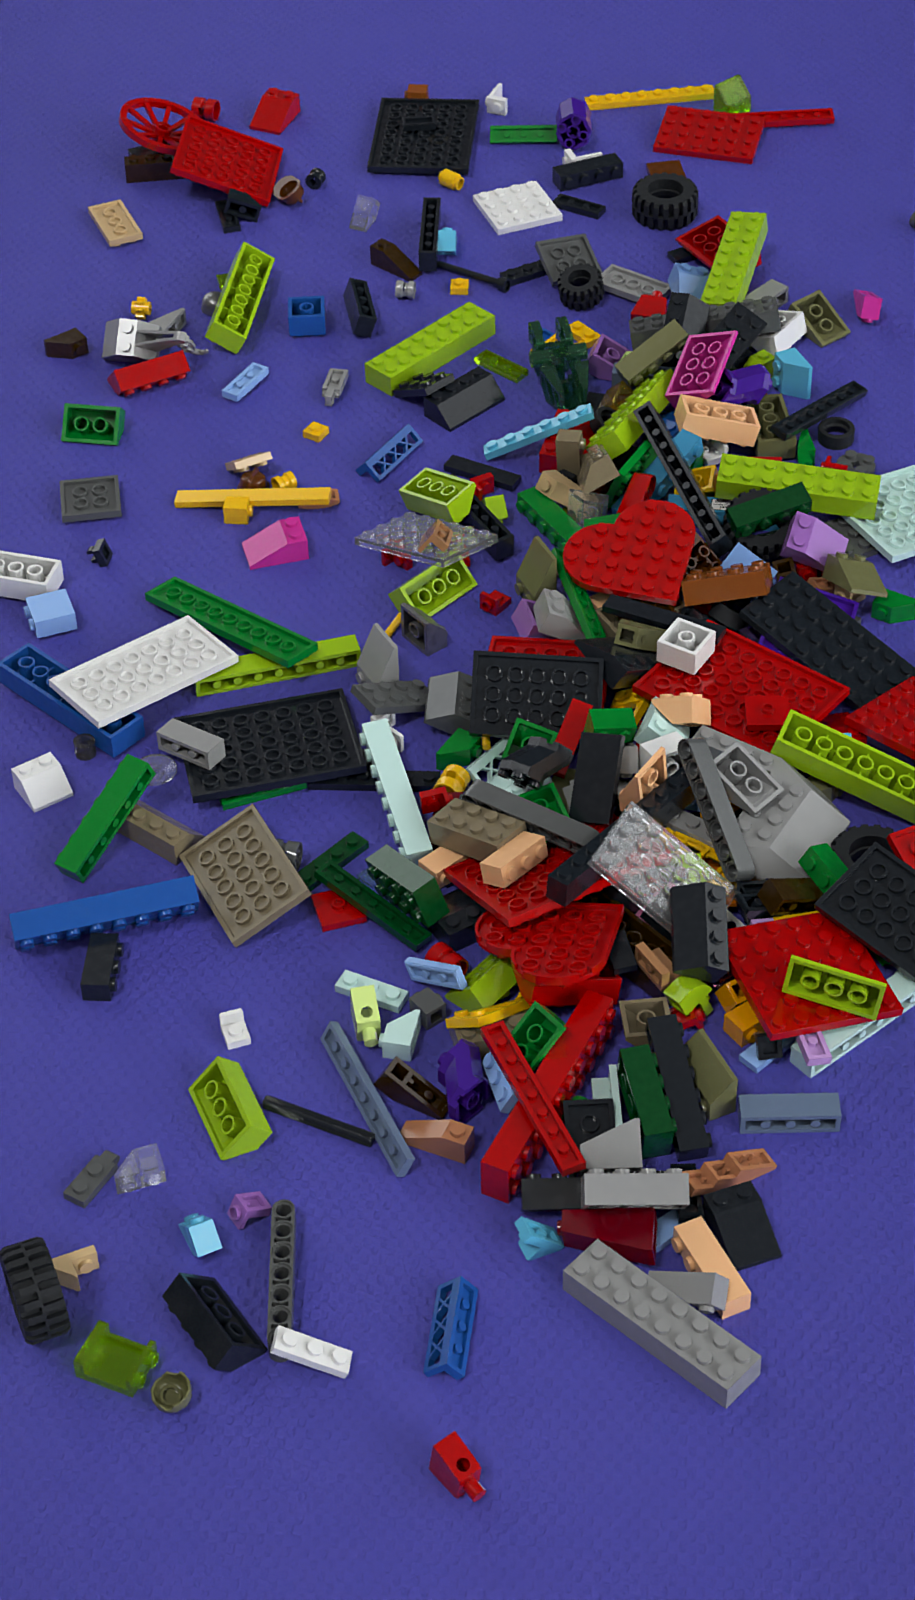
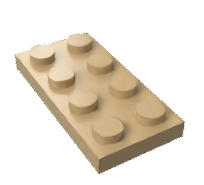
M121 199L88 207V213L110 247L143 239L141 230Z

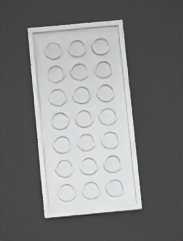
M187 615L49 679V686L99 729L239 662L238 654Z

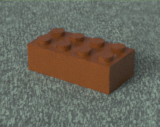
M763 560L751 562V565L743 566V563L731 565V568L723 569V566H716L710 568V571L705 572L702 569L691 570L690 574L686 575L681 582L685 607L768 595L770 588L773 586L770 562L764 563Z

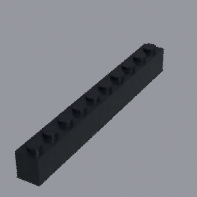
M650 401L646 402L634 410L633 413L706 543L719 558L735 546L659 412Z
M683 766L552 871L547 879L546 897L566 907L696 800Z

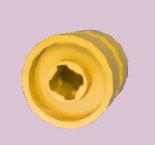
M450 764L444 769L433 789L445 786L447 792H464L470 783V774L462 766Z

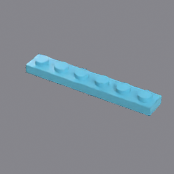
M591 403L580 405L576 409L562 412L554 418L544 419L536 425L526 426L521 431L509 433L503 438L487 442L483 445L486 460H491L557 434L559 429H569L595 419Z

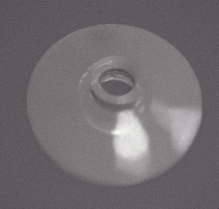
M152 754L141 758V760L149 763L156 773L148 786L165 784L172 780L177 773L176 762L169 756Z

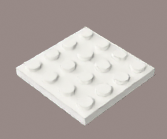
M528 181L524 184L497 188L493 191L480 192L473 195V202L498 235L563 221V214L537 181Z

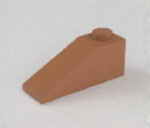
M452 1119L407 1120L400 1131L408 1146L463 1164L466 1163L475 1146L474 1127Z

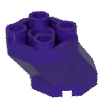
M570 97L559 104L556 114V135L561 145L568 149L577 150L589 142L592 133V113L586 101Z
M761 364L732 371L724 369L715 394L708 399L732 404L745 403L757 405L772 387L771 374Z
M460 1039L448 1052L440 1055L438 1059V1064L440 1065L438 1067V1082L445 1087L448 1116L452 1120L468 1123L481 1112L484 1107L480 1104L483 1098L488 1100L490 1096V1082L483 1077L479 1047L473 1042Z

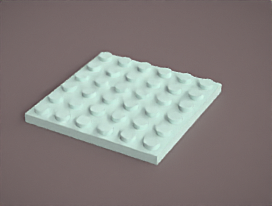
M915 465L881 475L874 520L841 516L891 563L915 556Z

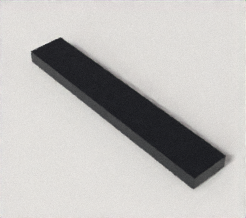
M611 594L602 605V612L665 630L678 617L716 631V645L726 634L725 626Z

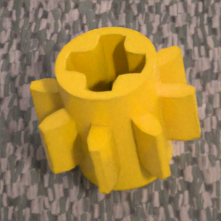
M137 296V301H132L131 313L135 314L137 319L146 320V315H151L152 304L147 302L146 297Z

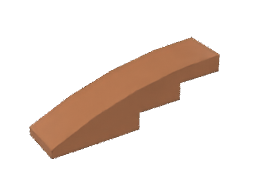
M764 1148L727 1152L723 1160L704 1162L700 1169L682 1171V1173H689V1196L693 1197L753 1180L775 1170L777 1165Z

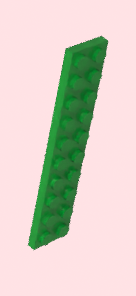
M175 576L145 593L146 601L182 618L189 615L205 629L286 668L294 666L299 661L318 651L317 642Z

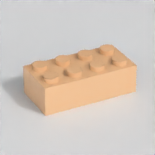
M681 394L674 412L679 432L684 429L704 440L712 439L725 444L734 443L741 447H754L761 428L754 407Z

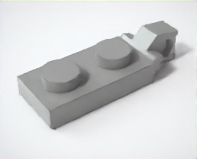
M330 368L322 387V397L325 398V406H333L335 398L341 396L349 376V370Z

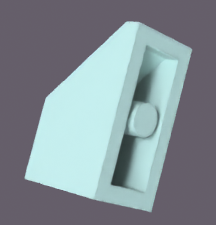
M415 1009L387 1023L385 1032L380 1033L378 1046L382 1048L383 1058L394 1059L397 1056L402 1061L411 1062L421 1028L420 1010Z

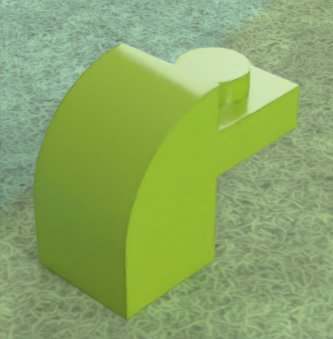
M681 975L663 991L669 1004L685 1016L696 1006L697 1008L701 1007L706 1016L714 1010L709 1002L710 997L708 995L713 989L701 980Z

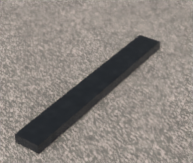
M851 381L773 424L770 432L786 441L866 396L868 390L857 382Z

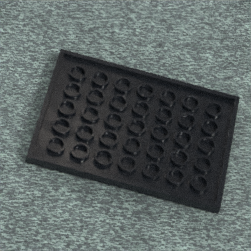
M381 98L367 164V173L430 175L439 174L444 169H449L461 176L468 175L478 118L479 99ZM435 116L436 129L403 131L402 118Z
M342 688L174 717L176 720L224 739L226 756L210 770L183 759L193 803L243 794L247 795L367 772L365 758Z

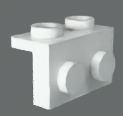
M702 439L704 449L703 464L705 466L720 464L722 453L727 454L729 451L728 444L712 439Z

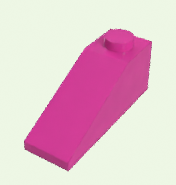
M854 289L853 294L857 316L862 318L863 322L872 323L873 320H879L882 298L870 291Z

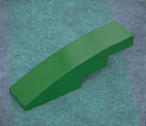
M805 429L799 437L796 464L814 466L816 449L808 429Z

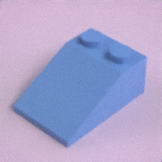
M675 262L667 281L671 292L689 293L701 299L710 273L708 269L702 266L695 267L687 263Z

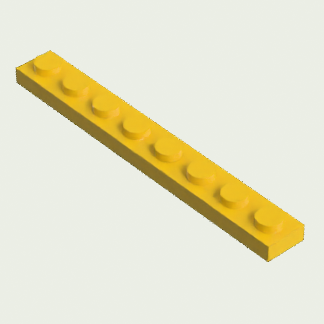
M704 84L702 86H687L684 88L672 87L670 89H655L652 91L640 90L631 93L590 95L584 97V101H586L590 111L716 99V92L713 85Z

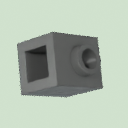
M429 987L416 992L409 998L410 1012L415 1009L420 1010L421 1025L426 1030L431 1029L446 1019V1003L438 993H434Z

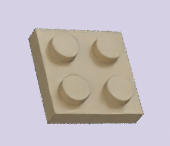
M270 451L259 452L227 462L225 466L227 471L233 470L234 473H240L250 470L249 466L260 467L268 464L267 460L272 459Z

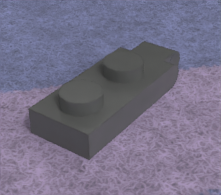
M105 1150L100 1156L95 1155L64 1190V1199L85 1209L117 1171V1163L120 1160V1156L108 1150Z

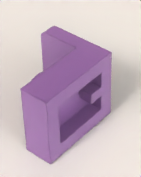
M260 1191L235 1194L228 1210V1216L238 1230L244 1229L248 1218L269 1216L272 1207Z

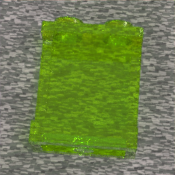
M99 1320L76 1355L73 1363L76 1377L133 1398L136 1391L144 1386L149 1370L156 1366L159 1353L157 1352L156 1341L150 1340L147 1346L110 1333L109 1323Z

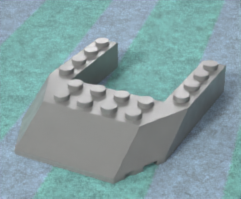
M702 725L693 738H703L706 740L713 759L738 741L784 788L781 794L755 815L743 810L737 818L755 866L753 879L810 878L798 863L800 858L810 846L827 843L831 847L832 841L844 830H847L850 821L821 790L781 757ZM684 810L655 833L659 836L666 827H669L675 832L683 833L714 848L704 820ZM688 846L684 848L692 853H700V851ZM712 859L713 862L720 864L718 861Z

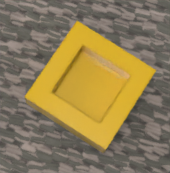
M451 279L450 295H468L469 279Z
M314 421L303 430L304 438L318 443L329 434L328 426Z

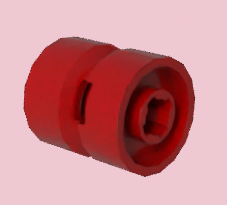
M197 96L193 99L191 105L192 112L201 119L205 118L209 121L218 120L221 108L219 100H207Z
M445 942L434 944L424 958L425 960L458 965L461 967L464 976L469 967L468 961Z

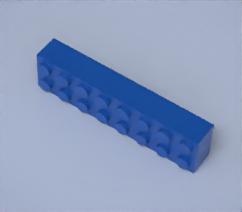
M25 644L0 661V683L111 757H116L145 737L143 716L136 712L98 729L49 686V679L70 669L32 644Z
M194 875L11 913L9 914L15 949L29 951L34 949L35 945L44 944L45 947L58 944V940L67 939V942L81 939V935L90 933H103V931L112 929L113 932L125 930L128 925L135 924L136 927L148 925L149 921L158 919V922H165L171 920V916L181 915V917L192 916L194 911H198L199 897Z

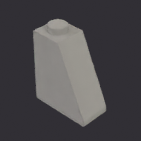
M634 1118L580 1144L579 1151L586 1161V1169L581 1170L580 1173L589 1172V1169H604V1172H614L615 1169H630V1172L641 1171L643 1165L640 1118Z

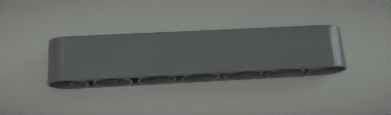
M703 738L681 739L678 743V754L724 876L729 882L750 881L754 878L755 866L709 746Z
M475 779L461 796L464 801L525 821L527 832L545 836L546 841L573 853H576L599 834L596 829L480 779Z
M285 1199L278 1200L272 1206L267 1321L269 1357L273 1361L280 1363L289 1359L270 1353L275 1329L280 1325L293 1330L296 1214L294 1204Z

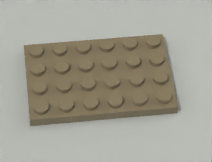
M253 804L179 855L190 875H194L197 887L235 947L241 945L312 895Z

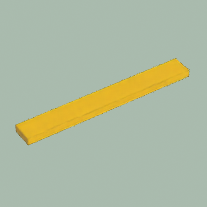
M331 487L177 490L174 505L175 508L223 507L226 496L249 497L250 505L253 506L329 505L332 491Z

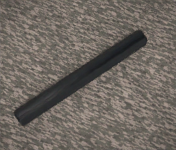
M266 1095L262 1101V1108L359 1144L371 1147L375 1141V1134L373 1132L273 1096Z

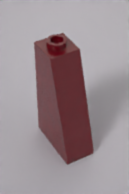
M655 1207L562 1210V1219L557 1221V1234L562 1236L564 1246L585 1251L598 1239L628 1261L646 1265L656 1264L658 1221Z

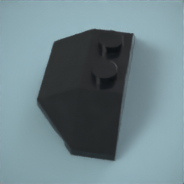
M767 880L736 881L734 884V897L738 912L746 925H749L752 919L784 916L770 915L757 896V893L763 887V883Z

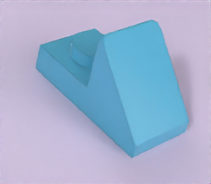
M522 1216L514 1223L519 1231L518 1236L520 1240L518 1245L526 1260L531 1261L564 1248L554 1227Z

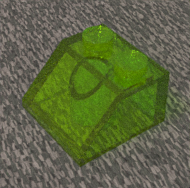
M737 74L714 86L713 111L727 113L750 112L751 95L741 75Z

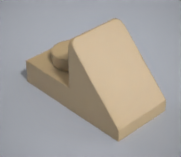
M94 1245L52 1258L60 1285L75 1291H81L78 1275L100 1268Z

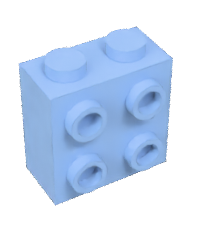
M66 589L25 598L27 606L23 607L26 619H28L30 631H35L37 638L77 629L75 612Z

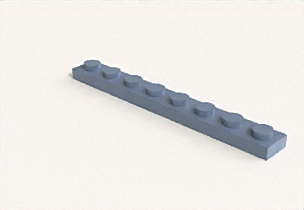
M330 1021L320 1040L368 1127L375 1134V1139L396 1177H405L415 1158L340 1024L336 1021Z

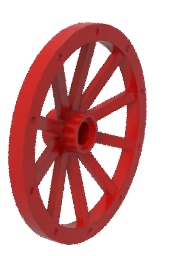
M145 97L130 100L122 106L119 114V124L127 136L143 147L159 153L175 155L179 144L177 142H179V136L182 134V131L175 130L185 124L188 114L200 117L177 103L159 98ZM145 107L152 124L134 109ZM151 107L166 109L163 122L157 121ZM171 111L184 117L172 126L168 124ZM131 113L144 125L127 119V114ZM133 127L143 130L145 132H137Z

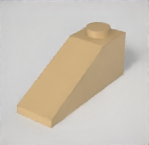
M557 470L543 471L535 486V489L548 498L589 518L592 517L600 501L590 493L584 495L580 486Z

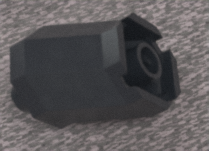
M531 736L526 746L501 760L497 775L504 779L513 780V784L517 787L526 789L529 786L539 790L540 787L542 788L546 778L570 765L573 752L555 741L551 744L547 743L546 738Z

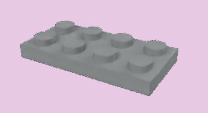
M611 264L601 273L604 291L633 302H638L643 294L652 295L655 290L662 292L663 297L671 294L668 283Z

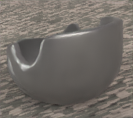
M213 291L204 295L201 310L204 314L208 316L213 315L221 292Z

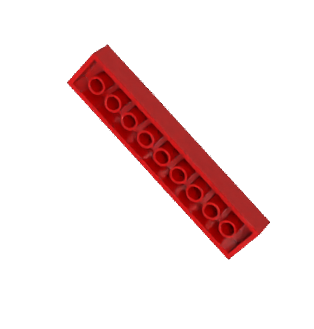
M588 989L566 1022V1030L547 1053L535 1073L561 1120L563 1100H572L577 1089H582L586 1074L592 1072L595 1066V1059L603 1054L607 1039H611L615 1032V1026L613 1025L616 1010L613 1009L614 999ZM519 1100L480 1161L481 1194L507 1204L510 1203L514 1195L517 1196L519 1194L521 1179H524L526 1174H531L535 1159H540L544 1148L542 1140Z

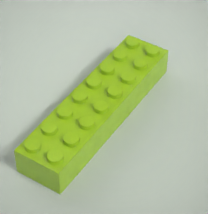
M731 211L700 300L709 305L717 306L724 305L727 302L737 303L745 300L768 232L766 213Z
M245 241L242 243L233 259L204 336L205 338L235 354L239 352L247 339L275 260L274 257Z
M471 302L465 303L366 362L365 382L391 397L394 396L393 390L397 389L400 383L411 381L413 376L423 373V375L432 373L495 334V315Z
M671 368L666 371L662 369L654 374V378L651 380L649 378L643 380L639 384L640 386L632 391L633 394L625 399L626 402L622 403L618 407L619 409L611 415L612 417L604 422V426L596 431L597 434L589 439L590 443L585 449L587 450L595 444L598 446L602 444L611 460L626 452L644 432L633 411L648 401L652 403L659 414L670 403L665 394L674 374Z
M722 453L716 481L715 498L732 500L735 497L738 498V495L742 492L748 493L750 489L761 490V488H767L768 491H772V489L780 490L803 482L812 499V512L874 520L881 475Z
M790 709L771 749V754L781 757L792 767L915 824L914 766Z

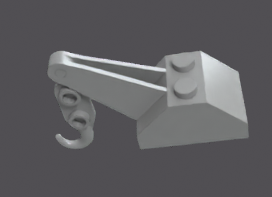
M119 318L106 322L102 358L106 361L140 363L157 358L161 350L176 345L184 352L195 355L208 354L209 350L197 349L196 344L193 340L189 339L186 332L162 331V327L156 324L135 319Z

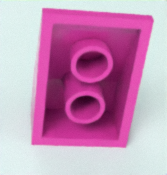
M299 516L278 520L242 542V548L250 570L309 559L308 540Z

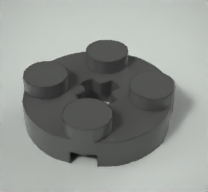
M847 450L836 462L837 464L847 465L848 471L875 474V458L872 455Z

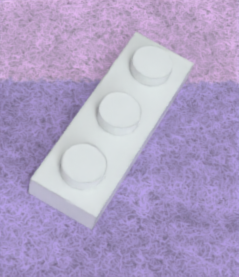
M280 1325L275 1329L270 1353L343 1379L349 1374L353 1352Z

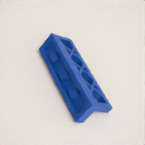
M408 423L355 471L359 476L367 471L378 483L419 446L423 440ZM408 434L414 439L415 444L407 443ZM396 445L403 446V454L396 452ZM385 455L392 456V464L386 463ZM373 465L381 466L380 475L372 467Z
M462 1276L438 1286L423 1374L427 1377L445 1371L456 1380L465 1377L478 1288ZM451 1291V1293L445 1300L446 1292ZM448 1311V1314L446 1315V1317H445V1318L443 1319V1321H442V1317H443V1316L445 1315V1313ZM444 1333L443 1338H442V1339L440 1340V1342L438 1343V1339H439V1338L442 1336V1334ZM441 1354V1356H440V1362L434 1364L435 1361H436V1359H437V1358L439 1357V1355Z

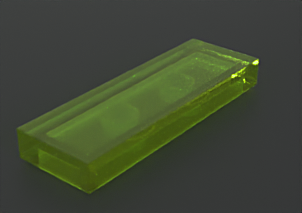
M487 349L474 357V363L515 383L528 376V369Z

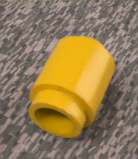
M444 169L438 175L439 184L453 191L455 189L459 191L464 185V178L449 169Z

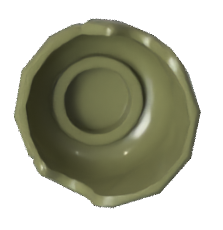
M179 1371V1373L165 1372L155 1380L151 1388L152 1402L160 1411L165 1413L179 1412L187 1407L192 1398L191 1382L182 1371Z

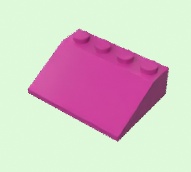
M737 330L688 336L665 397L675 409L681 394L705 399L715 394L738 335Z

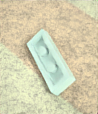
M346 969L335 984V992L349 997L350 988L374 985L378 1007L398 1014L409 998V991Z

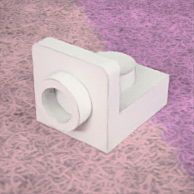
M242 1008L219 1014L220 1029L228 1050L251 1044V1037L244 1021Z

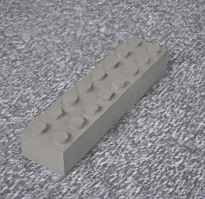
M597 1239L563 1270L564 1291L725 1409L760 1376L761 1355Z

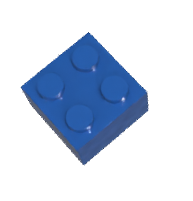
M324 296L288 297L289 336L326 335Z

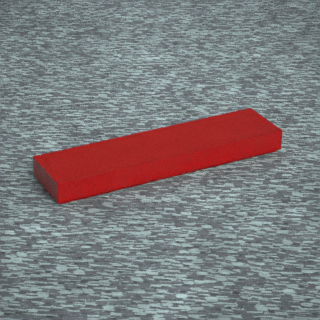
M575 698L571 701L555 742L572 750L573 756L580 741L581 732L584 731L588 711L593 708V705ZM569 765L553 775L564 779Z

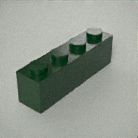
M799 482L727 508L726 520L736 539L742 536L747 537L753 532L766 530L778 523L789 521L797 511L808 514L811 512L812 499L803 482Z

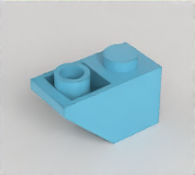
M448 227L438 230V255H456V230Z
M194 1213L184 1217L185 1222L178 1224L194 1256L201 1257L222 1248L212 1218Z

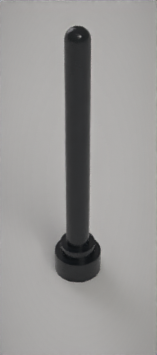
M442 261L437 262V268L495 285L499 291L506 293L511 287V280L509 278L501 277L497 279Z

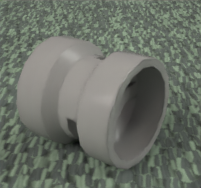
M397 280L395 287L396 298L407 297L408 299H415L416 282Z

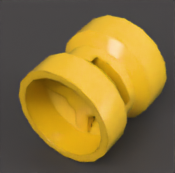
M291 471L284 472L281 477L277 475L271 478L272 488L298 487L296 477Z

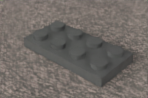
M421 680L353 684L350 690L373 715L425 712L427 687Z

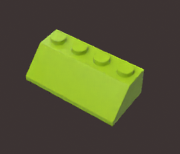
M425 467L398 491L407 509L456 525L470 513L476 484L475 482Z
M455 550L390 592L388 596L398 612H401V604L406 603L422 610L429 616H433L478 584L458 551Z
M490 953L465 976L468 986L464 990L452 988L444 996L448 1001L464 1010L467 1009L468 1012L494 1005L498 1000H502L510 994L509 989L518 985L510 958L501 959L497 955Z
M791 955L781 992L876 1021L887 984Z
M217 1056L188 1088L220 1160H227L257 1150L273 1133L238 1062Z

